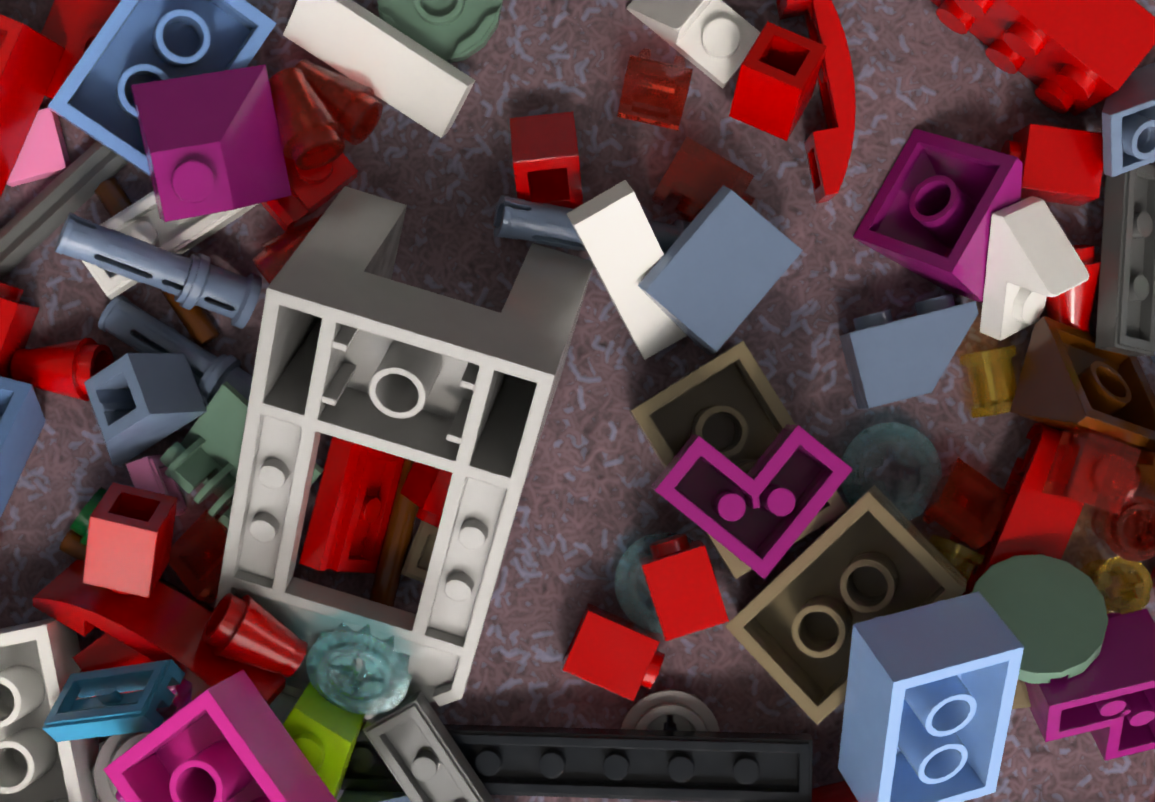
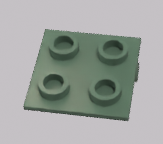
M226 381L206 407L207 412L197 419L181 443H174L161 456L160 461L167 467L164 474L168 478H172L188 494L201 483L205 485L193 499L197 504L203 502L212 493L219 498L208 511L211 517L216 516L224 507L228 506L229 509L218 520L228 529L249 401ZM316 462L311 485L324 470Z

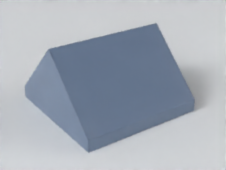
M723 185L639 283L638 287L706 354L711 355L722 347L803 250L734 191Z

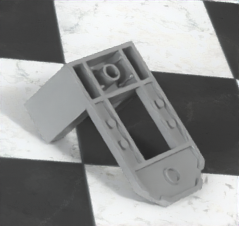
M344 186L266 290L216 606L228 593L239 598L249 595L294 632L298 638L308 643L306 655L296 672L289 678L283 676L286 679V684L281 693L299 698L310 680H313L366 713L364 718L369 720L419 691L423 693L429 703L436 701L439 707L460 700L463 697L524 484L564 369L593 264L590 260L532 243L501 313L397 282L391 279L407 205ZM321 433L452 473L417 614L293 577Z

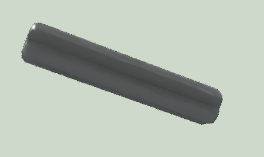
M98 141L94 142L0 229V280L65 222L69 212L74 213L91 198L100 183L112 178L128 162Z

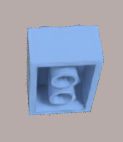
M979 591L853 624L838 769L858 802H964L996 792L1024 646Z

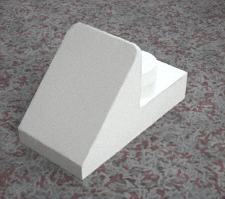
M632 0L627 6L629 12L722 89L741 68L742 62L761 33L722 0Z
M1031 196L992 213L979 332L1000 341L1038 322L1044 310L1047 297H1056L1089 279L1087 268L1047 204L1041 198Z

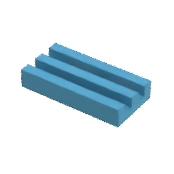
M170 659L70 674L42 729L56 742L153 731L164 720L156 709L170 707L175 696L167 686L180 685L185 673ZM136 690H144V691H137V692H130V693H122V692H129V691H136ZM96 696V697H93V698H85V699H78V700H76L77 697H79V698H84V697Z

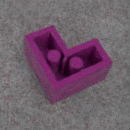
M787 424L747 474L699 435L693 434L651 487L765 579L853 469L799 425Z
M1147 608L1126 614H1107L1108 625L1100 654L1083 673L1069 679L1068 675L1062 678L1051 679L1050 683L1031 684L1025 682L1031 704L1029 708L1045 742L1091 732L1104 761L1155 749V622Z

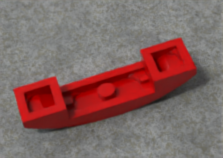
M776 0L780 20L804 15L809 39L827 46L817 78L827 129L812 132L804 142L816 204L827 202L838 194L852 152L855 131V81L846 36L832 0Z
M76 560L33 597V607L84 637L97 627L155 662L172 659L185 673L184 679L192 683L191 700H194L208 688L241 670L245 671L268 705L285 688L286 679L279 673H273L214 655L213 646L202 641L203 630L211 612L159 581L149 598L133 594H118L107 588L83 583L85 560Z

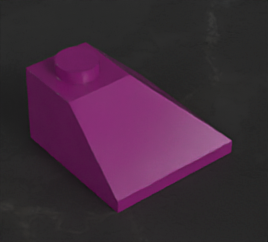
M266 64L131 85L160 219L164 222L234 210L291 196Z
M915 128L853 238L940 288L983 303L992 213L1021 201L1023 163L1018 157Z

